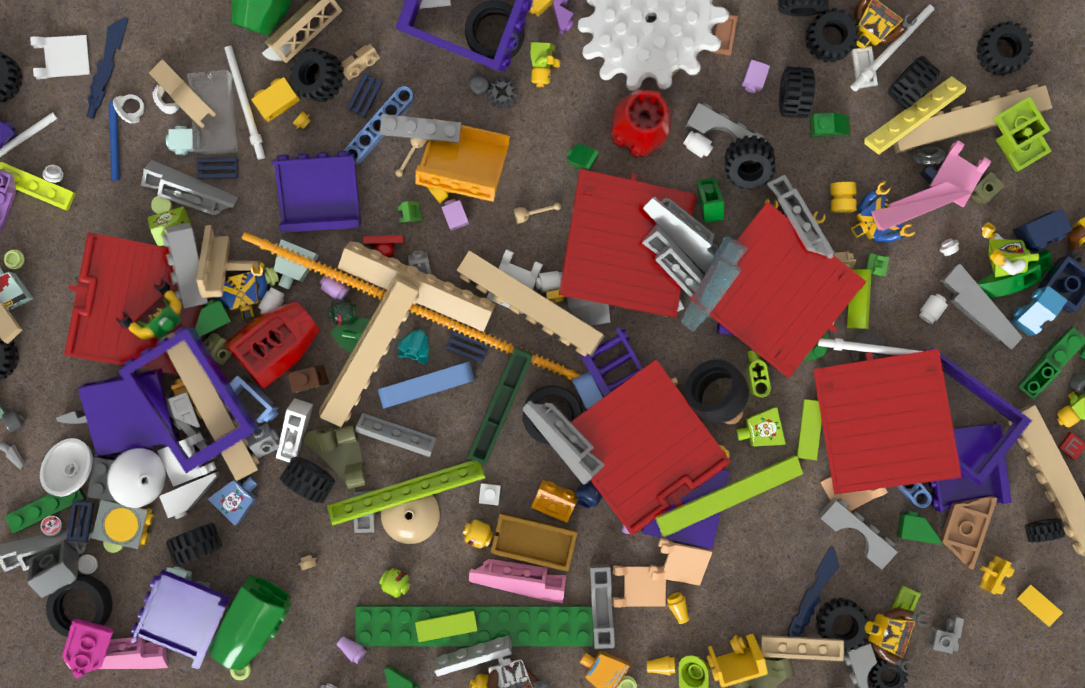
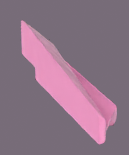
M943 182L888 204L889 207L871 211L877 229L886 230L971 195V191L948 182Z
M488 559L481 567L470 570L469 581L562 604L567 575H547L548 568Z
M133 637L111 639L103 665L99 669L168 668L167 651L165 647L156 643H145V639L137 637L134 643H131Z

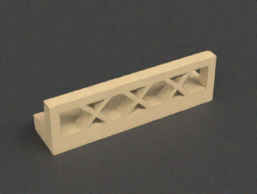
M309 0L264 42L277 53L284 63H287L342 12V9L335 0ZM331 3L335 10L330 15H324L325 6ZM314 17H319V25L316 28H310V20ZM304 30L305 38L302 41H296V33ZM284 44H291L290 52L284 56L280 48Z
M211 225L205 226L196 277L202 298L222 296L230 248L229 236L215 237Z
M762 635L763 657L844 661V639Z

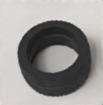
M489 0L473 8L465 24V37L471 51L494 60L497 49H486L480 45L475 33L477 25L485 17L494 14L503 15L509 19L513 6L501 0ZM524 28L519 33L518 45L513 50L510 58H513L522 47L525 36Z
M713 359L703 362L692 371L685 383L684 392L689 406L699 417L711 423L720 424L733 420L742 412L749 399V387L744 376L735 366L725 360ZM721 378L732 379L731 390L724 400L715 405H702V396L710 383Z
M560 386L542 387L533 392L525 403L526 405L529 401H532L533 404H536L547 396H558L569 404L572 411L571 421L582 414L578 399L569 390ZM523 411V423L529 435L542 444L551 445Z
M77 576L73 583L66 584L55 593L49 595L46 602V615L49 624L57 633L68 637L72 622L64 614L62 603L66 592L77 587L91 593L96 602L97 611L92 623L105 625L111 615L113 603L109 589L99 579L91 576Z

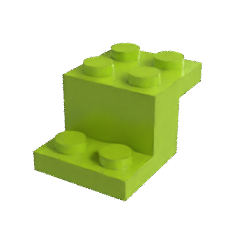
M1030 96L993 118L1003 134L995 140L1015 173L1052 152L1042 136L1050 131V128Z

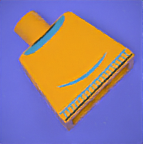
M599 650L595 658L585 652L579 663L588 668L585 672V677L596 688H617L630 667L629 662Z

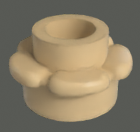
M312 555L300 558L301 562L298 565H300L301 570L317 566V558H312Z

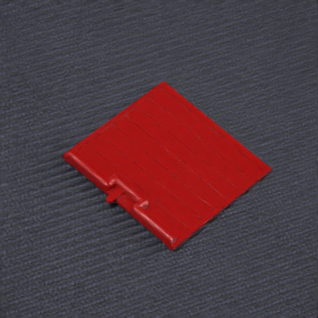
M579 169L559 295L676 318L681 287L655 260L657 254L642 243L644 238L657 224L644 210V206L653 197H656L659 201L669 198L689 215L693 216L696 194L636 181L637 175L635 173L630 175L629 180Z
M766 202L690 297V300L789 378L828 329L831 332L837 330L833 325L834 321L864 286L866 281L837 257L833 256V258L829 259L825 255L808 251L790 220L769 202Z
M87 232L78 284L68 286V289L76 291L64 356L123 365V363L131 358L139 359L141 357L139 353L151 347L153 350L158 347L157 342L160 339H140L129 330V327L123 328L117 321V318L119 320L126 319L123 315V312H126L132 321L135 322L165 295L161 294L154 287V284L158 287L163 285L161 279H164L170 285V290L174 293L178 291L177 285H173L170 275L173 272L172 265L169 266L166 254H169L168 248ZM204 304L185 309L182 306L179 314L181 321L165 336L183 326L186 329L193 327L195 330L201 309L205 308ZM167 351L140 367L147 370L162 369V372L179 375Z
M939 349L873 359L872 353L868 352L866 354L867 361L813 369L834 495L962 477Z
M656 359L570 422L594 447L590 453L604 463L605 466L590 480L631 536L656 519L655 517L668 510L672 505L676 504L677 507L683 505L680 499L731 463Z

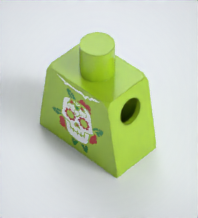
M184 206L148 217L150 231L158 246L164 245L162 235L165 234V227L184 223L191 225Z
M771 407L745 418L746 427L736 429L738 441L749 439L751 446L786 444L777 407Z

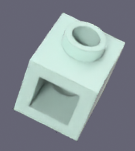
M175 126V129H169V135L166 136V145L176 155H188V152H197V132L193 129H187L186 126Z

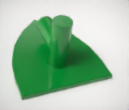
M357 318L344 322L345 324L338 325L331 330V333L345 350L352 353L370 319Z

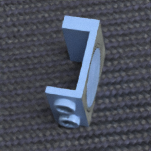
M237 375L230 385L237 395L245 388L267 408L256 420L258 423L271 422L278 416L277 410L280 407L246 375Z

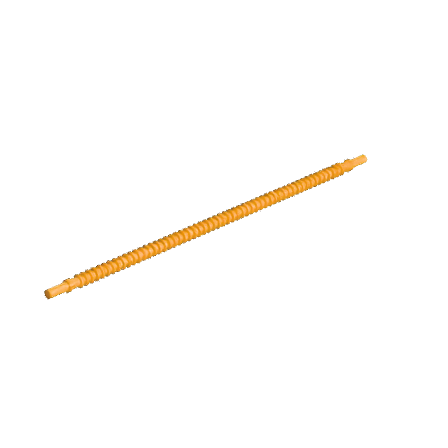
M244 232L242 236L243 240L259 246L260 249L269 250L271 254L276 253L277 257L281 255L282 259L288 258V261L293 260L294 264L298 262L299 266L302 264L304 268L314 269L315 273L319 271L320 275L325 274V277L335 278L336 282L340 280L341 284L347 283V286L352 285L353 289L357 287L358 291L361 289L363 293L373 294L374 298L378 296L379 300L386 293L384 288L380 290L379 286L376 288L374 284L364 283L363 279L359 281L358 277L353 278V275L343 274L342 270L338 272L337 268L331 269V266L326 267L325 263L321 265L320 261L317 263L315 259L305 258L304 254L300 256L299 252L289 251L288 247L284 249L283 245L279 247L278 243L273 244L265 238L261 239L247 232ZM415 303L409 308L411 313L415 312L417 316L420 314L422 318L425 316L427 320L437 321L438 325L442 323L443 327L446 325L448 329L458 330L459 334L463 332L464 336L467 334L469 338L479 339L480 343L484 341L485 345L489 343L490 347L495 346V349L505 350L506 354L511 353L514 347L511 342L508 344L506 340L503 342L501 338L491 337L490 333L486 335L485 331L482 333L480 330H475L474 327L470 328L469 325L460 324L458 320L454 321L453 318L449 319L448 316L439 315L437 311L433 312L432 309L423 308L421 304L418 306ZM533 354L532 365L536 363L537 367L542 366L543 369L552 370L553 374L557 372L558 376L564 375L571 381L581 375L573 369L565 368L564 365L555 364L554 360L550 362L549 358L543 359V356L538 357V354Z

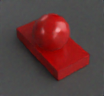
M402 235L364 236L363 244L376 245L375 250L391 258L394 254L393 245H405V237Z

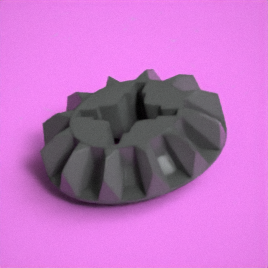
M507 77L496 78L493 82H490L489 89L487 90L488 99L497 108H508L518 98V87L513 80ZM497 87L502 90L504 88H507L506 93L509 97H506L504 95L498 97L499 92L497 90Z
M922 146L913 151V160L924 165L940 164L945 160L946 154L938 147Z

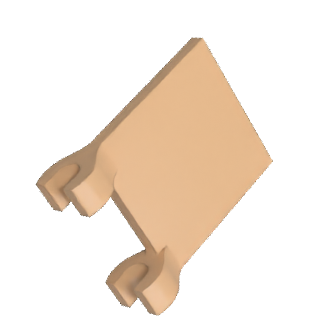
M831 476L820 482L830 501L833 497L838 501L841 498L850 506L848 508L850 511L888 493L886 488L834 495Z
M660 538L658 546L661 547L660 551L668 555L663 569L656 565L650 566L648 572L651 574V579L657 581L667 579L700 585L712 555V550L677 544L668 539Z
M612 565V574L615 576L624 575V597H612V606L616 608L627 606H666V579L652 580L651 574L648 572L650 566Z

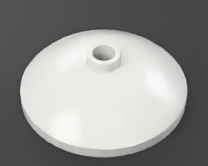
M70 438L60 441L49 450L40 468V481L48 493L54 496H67L77 491L85 483L93 463L92 452L89 446L79 439Z
M144 448L130 449L119 455L111 465L108 473V488L112 497L121 505L130 508L143 507L153 502L161 493L166 480L163 461L156 453ZM143 477H145L144 483L141 482Z

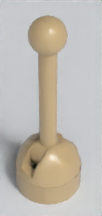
M410 138L412 148L400 169L396 170L395 174L397 177L403 175V170L415 149L422 148L427 140Z
M557 202L553 206L531 211L524 207L514 208L517 224L523 223L532 214L553 209L560 210L561 204Z

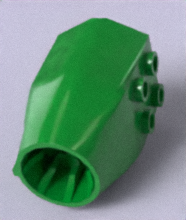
M231 0L232 13L230 24L270 36L288 11L292 0Z
M249 574L208 648L212 658L227 668L244 670L251 660L264 648L269 638L274 639L292 605L289 603L291 596L268 580Z

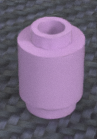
M324 275L319 283L322 285L320 289L335 300L339 299L342 301L350 290L347 283L341 284L340 280L336 282V279H331L330 276L325 277Z

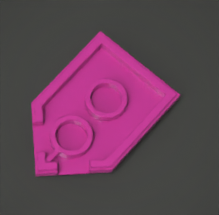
M81 619L73 620L62 657L66 663L68 662L76 679L102 667L113 634L111 628Z

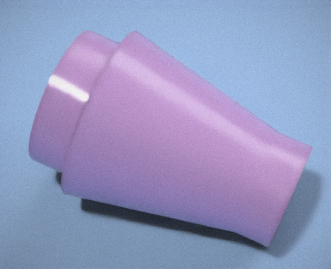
M345 636L337 643V646L348 659L356 664L367 653L363 645Z

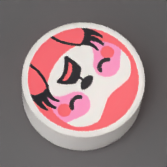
M48 516L42 520L41 530L46 536H56L62 530V522L56 516Z

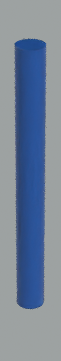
M109 102L111 180L120 181L117 112L114 109L113 102Z

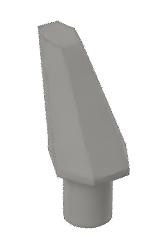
M5 442L1 443L0 450L4 451L6 457L22 470L25 463L16 446H9Z

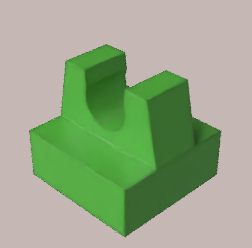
M406 201L397 207L398 211L403 212V218H399L400 222L422 221L419 202Z
M869 253L865 269L872 270L871 274L885 277L889 257Z

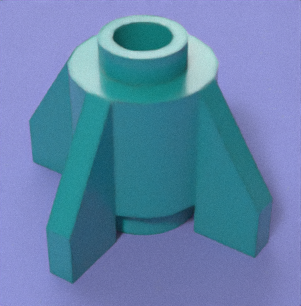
M419 329L410 331L399 341L397 356L399 358L408 357L417 360L422 365H426L429 359V338L426 333Z

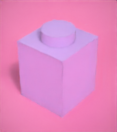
M751 59L741 86L751 93L760 92L764 86L770 66Z
M451 199L444 203L445 206L442 207L451 231L469 224L460 200Z

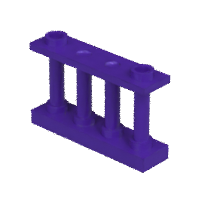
M619 327L616 328L618 335L599 345L592 356L587 354L585 357L580 354L604 397L643 369L627 342L630 337L625 329L620 330ZM623 341L628 350L627 353L602 367H596L593 361L596 359V356ZM633 358L638 367L637 370L612 384H606L603 379L606 373Z

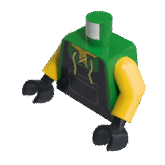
M161 279L163 281L161 287H158L156 284H154V287L161 294L165 295L135 322L132 321L126 312H123L126 319L119 320L117 318V321L123 328L129 327V330L140 339H161L181 321L179 314L182 309V303L175 293L170 290V285L164 279Z

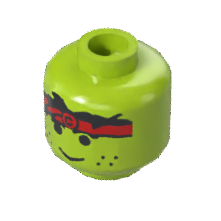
M396 568L386 570L380 579L382 591L396 598L402 593L406 594L411 585L408 583L409 576Z

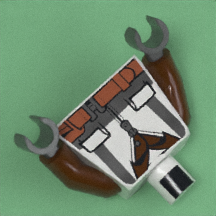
M509 655L498 658L499 664L489 668L487 688H550L546 681L539 682V679L530 672L521 659L510 660Z

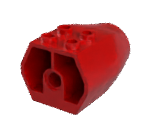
M636 90L621 99L614 108L610 138L613 139L612 142L620 148L624 146L629 149V153L636 158H645L660 149L670 134L672 110L666 105L658 91L655 93L652 91Z
M292 301L261 314L227 340L225 345L257 385L264 390L303 357L320 330L307 311L298 302Z

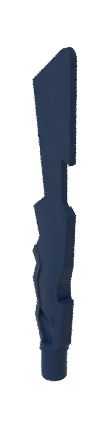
M123 18L107 28L104 60L97 63V73L92 77L91 93L87 98L89 109L86 117L95 118L96 111L101 106L106 94L104 90L115 66L112 62L115 50H120L128 22L127 18Z
M833 547L828 549L815 573L818 578L813 587L806 590L800 603L799 612L796 616H793L787 636L797 637L803 633L804 626L810 623V617L814 615V607L821 602L820 591L840 567Z

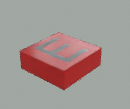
M1069 432L1058 446V449L1072 460H1076L1084 450L1085 442Z

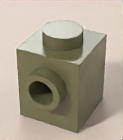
M989 172L978 181L971 198L976 203L985 204L1005 185L992 172Z

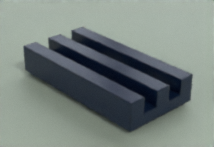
M364 73L347 109L365 118L383 84L382 81L376 80L374 77ZM369 80V83H368L367 87L365 88V90H364V92H363V94H362V96H361V98H360V100H359V102H358L356 108H354V105H355V103H356V101H357V99H358V97H359V95H360V93H361V91H362V89H363V87H364L366 81ZM373 83H375L376 86L362 112L360 109Z
M197 158L198 179L238 178V158ZM203 163H233V165L203 166ZM233 170V173L203 174V171Z
M452 331L446 346L447 350L483 363L489 348V344L485 345L484 342L480 343L479 340H474L455 331ZM455 336L483 346L484 349L480 350L454 340ZM452 343L482 355L479 358L451 347Z
M72 502L66 541L88 543L95 503ZM78 506H81L76 537H73ZM86 506H88L83 538H81Z

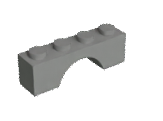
M698 103L685 126L695 133L699 132L702 135L712 130H722L730 134L735 142L737 138L743 139L746 135L748 137L756 135L758 139L760 137L765 138L760 133L748 131L747 127L742 123L737 122L736 124L730 121V117L726 114H718L712 111L713 108L705 103ZM755 160L747 161L752 165L756 163Z
M833 497L819 513L820 519L835 531L843 528H855L861 531L866 540L864 554L880 569H883L897 554V550L894 548L896 544L887 536L882 538L879 535L880 531L874 525L870 524L868 526L864 523L865 518L857 511L852 513L848 509L850 506L843 499L840 498L838 501Z
M590 565L595 649L615 648L610 565Z
M867 640L864 641L863 645L858 644V649L854 650L851 648V652L844 654V661L847 666L850 665L852 670L849 673L853 685L856 684L857 688H869L867 683L868 674L877 663L872 646Z

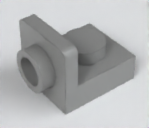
M419 250L408 255L409 266H414L425 274H431L428 252Z
M931 626L927 646L933 650L952 654L957 635L943 631L939 627Z

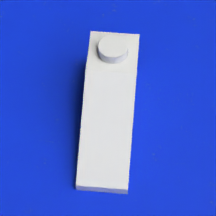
M294 398L288 407L276 455L277 459L290 462L292 457L298 456L310 420L313 404Z
M215 472L159 496L168 518L175 516L178 519L187 515L186 511L193 508L220 476V473Z

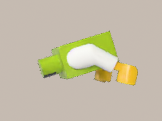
M989 222L982 227L983 237H990L988 258L995 277L1024 273L1028 270V261L1039 260L1038 249L1027 250L1022 240H1006L1002 238L998 233H993L996 228Z

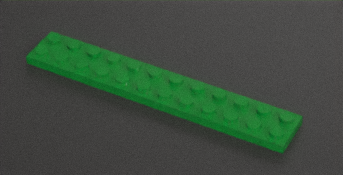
M356 606V643L363 646H475L479 643H485L508 635L512 640V646H593L592 606ZM474 610L478 631L418 642L415 621Z

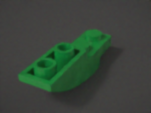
M1046 249L1039 252V260L1028 261V270L1024 273L995 277L994 273L977 282V284L990 299L1028 288L1042 281V274L1052 268L1051 252Z
M1071 326L1058 341L1055 340L1027 372L1018 387L1034 400L1061 372L1060 369L1085 344V337Z

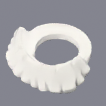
M156 85L152 93L156 105L167 114L176 113L179 105L176 102L165 104L162 101L165 90L160 85Z
M130 94L118 96L113 100L114 109L123 120L128 123L139 122V118L145 110L144 103L140 97ZM128 99H135L140 103V108L135 113L127 114L123 111L122 107Z

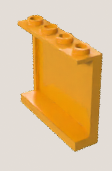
M461 125L459 143L428 140L421 164L416 169L415 184L494 202L509 148L510 136Z

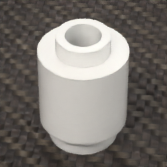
M692 130L683 142L688 150L700 158L703 155L707 157L713 149L711 140Z
M562 272L539 273L538 278L535 279L537 290L540 289L542 293L559 290Z
M271 287L269 291H266L258 306L261 309L260 313L263 314L282 306L285 294Z
M939 294L935 296L930 295L921 308L919 317L927 323L933 324L947 308L948 305L945 303L947 300Z

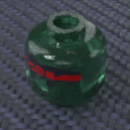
M349 299L334 300L332 307H328V319H332L334 325H351L353 320H356V304H353Z

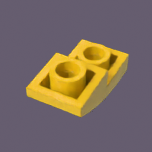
M1032 585L1017 598L1049 627L1063 613Z

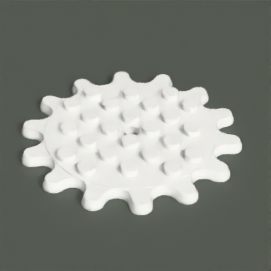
M586 0L588 4L595 8V11L591 16L579 20L578 29L583 33H591L593 35L592 41L584 46L582 54L586 59L602 57L605 60L599 73L603 80H609L617 73H624L627 76L626 86L630 91L638 90L642 81L648 77L654 78L659 88L667 89L672 84L671 76L675 70L683 69L688 74L695 75L701 69L696 59L697 54L701 50L716 51L720 48L721 40L711 33V29L715 24L727 21L729 12L725 8L714 7L712 4L713 0ZM648 16L657 17L654 22H647Z

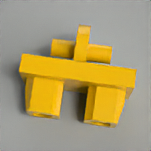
M995 555L987 568L981 565L980 569L985 573L981 578L982 581L979 587L994 595L996 593L1003 594L1006 588L1005 584L1002 583L1004 577H1011L1015 571L1011 566L1012 563Z

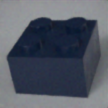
M1062 208L1042 215L1012 230L1017 240L1024 241L1026 249L1039 250L1048 246L1051 242L1066 238V233L1073 229Z
M1069 256L1061 257L1056 261L1037 289L1049 286L1068 300L1063 306V310L1067 313L1077 312L1085 302V268Z

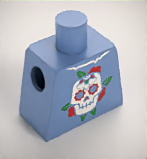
M251 476L244 483L240 480H233L208 500L230 522L237 525L242 521L257 499L251 491L258 485V482Z

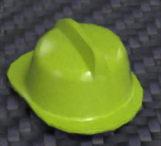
M693 655L682 658L678 668L679 688H709L710 669L706 661L701 659L700 656L696 657Z

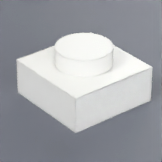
M481 483L479 503L498 505L501 485Z

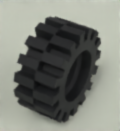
M1059 518L1043 519L1025 524L1028 542L1053 541L1065 536L1062 519Z
M881 658L879 660L876 659L877 663L869 671L871 675L870 680L876 688L906 687L903 684L908 682V679H906L908 673L902 671L897 664L895 666ZM885 668H893L896 675L891 682L882 680L881 674Z

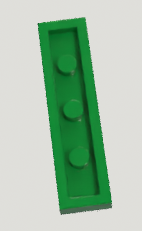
M81 487L67 496L49 494L4 517L12 533L15 534L42 521L48 516H52L72 506L73 501H83L86 497Z

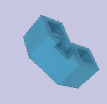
M1049 286L1036 289L1031 296L1033 298L1028 305L1017 307L1012 313L1013 318L1010 323L1028 336L1038 334L1043 329L1042 325L1047 320L1052 321L1068 301Z

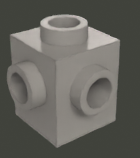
M267 423L258 427L259 429L247 437L249 448L257 458L279 449L277 440L280 437L276 429H271Z

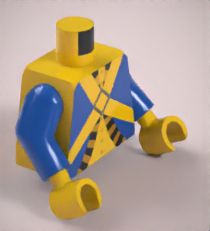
M882 181L878 185V189L875 188L862 199L858 207L859 214L855 216L859 224L851 228V232L856 238L866 234L869 240L874 239L876 242L891 243L904 236L909 237L915 234V232L911 234L907 232V227L912 226V224L903 227L902 223L886 230L877 229L871 211L889 207L888 204L890 203L885 194L891 190V187L888 190L881 188L886 181Z
M253 263L251 272L225 278L223 294L216 297L226 308H230V310L240 309L243 320L255 317L252 306L260 304L266 293L268 284L263 272L264 263H260V269H257Z

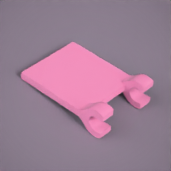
M957 140L956 143L951 145L945 160L929 187L948 182L971 191L972 194L982 174L989 167L991 160L984 157L974 166L958 156L965 144ZM970 195L954 202L964 207Z

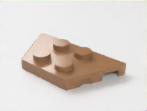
M995 496L952 503L940 538L941 542L972 570H974L998 499Z

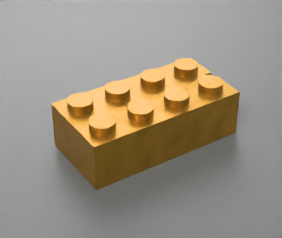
M500 511L496 532L499 533H495L491 548L492 554L569 571L578 533L576 529Z

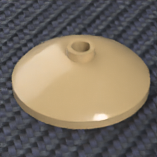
M433 495L381 510V521L385 531L396 541L405 544H416L429 538L436 530L440 519L439 505ZM407 512L412 513V519L406 518Z

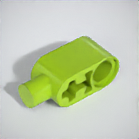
M747 351L749 363L747 364L746 371L750 391L756 397H766L771 391L767 365L755 351ZM756 365L761 367V370H758V376L757 372L752 370ZM754 377H763V379L754 380ZM760 382L765 386V390L761 394L756 391V385Z

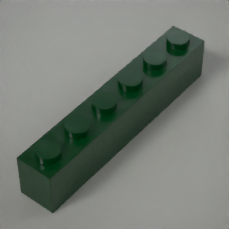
M514 345L468 452L469 459L484 465L487 464L532 360V352Z

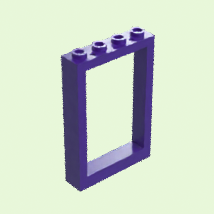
M405 0L395 29L495 70L505 72L511 64L510 57L518 45V36L525 26V17L533 5V0L515 1L494 60L414 28L413 24L422 0Z
M183 326L173 332L175 334L173 338L168 339V337H165L157 342L158 347L152 350L149 347L139 353L141 355L139 359L131 358L123 363L124 368L119 370V373L187 474L253 434L259 428L194 328L189 327L186 329ZM182 341L186 342L240 425L239 428L191 457H188L133 373Z
M940 353L942 369L946 374L1013 422L975 471L959 460L961 472L976 484L981 485L1032 420Z

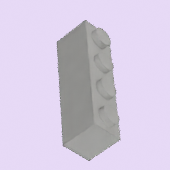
M189 223L165 227V234L162 235L164 246H168L169 254H166L169 266L172 265L173 272L170 275L173 285H177L176 297L181 301L184 309L208 303L207 298L201 297L196 282L199 259L192 227Z

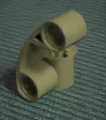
M354 424L335 429L323 427L306 432L302 443L319 455L342 479L348 489L366 485L364 463Z
M765 658L768 674L733 684V688H776L786 678L794 675L791 659Z

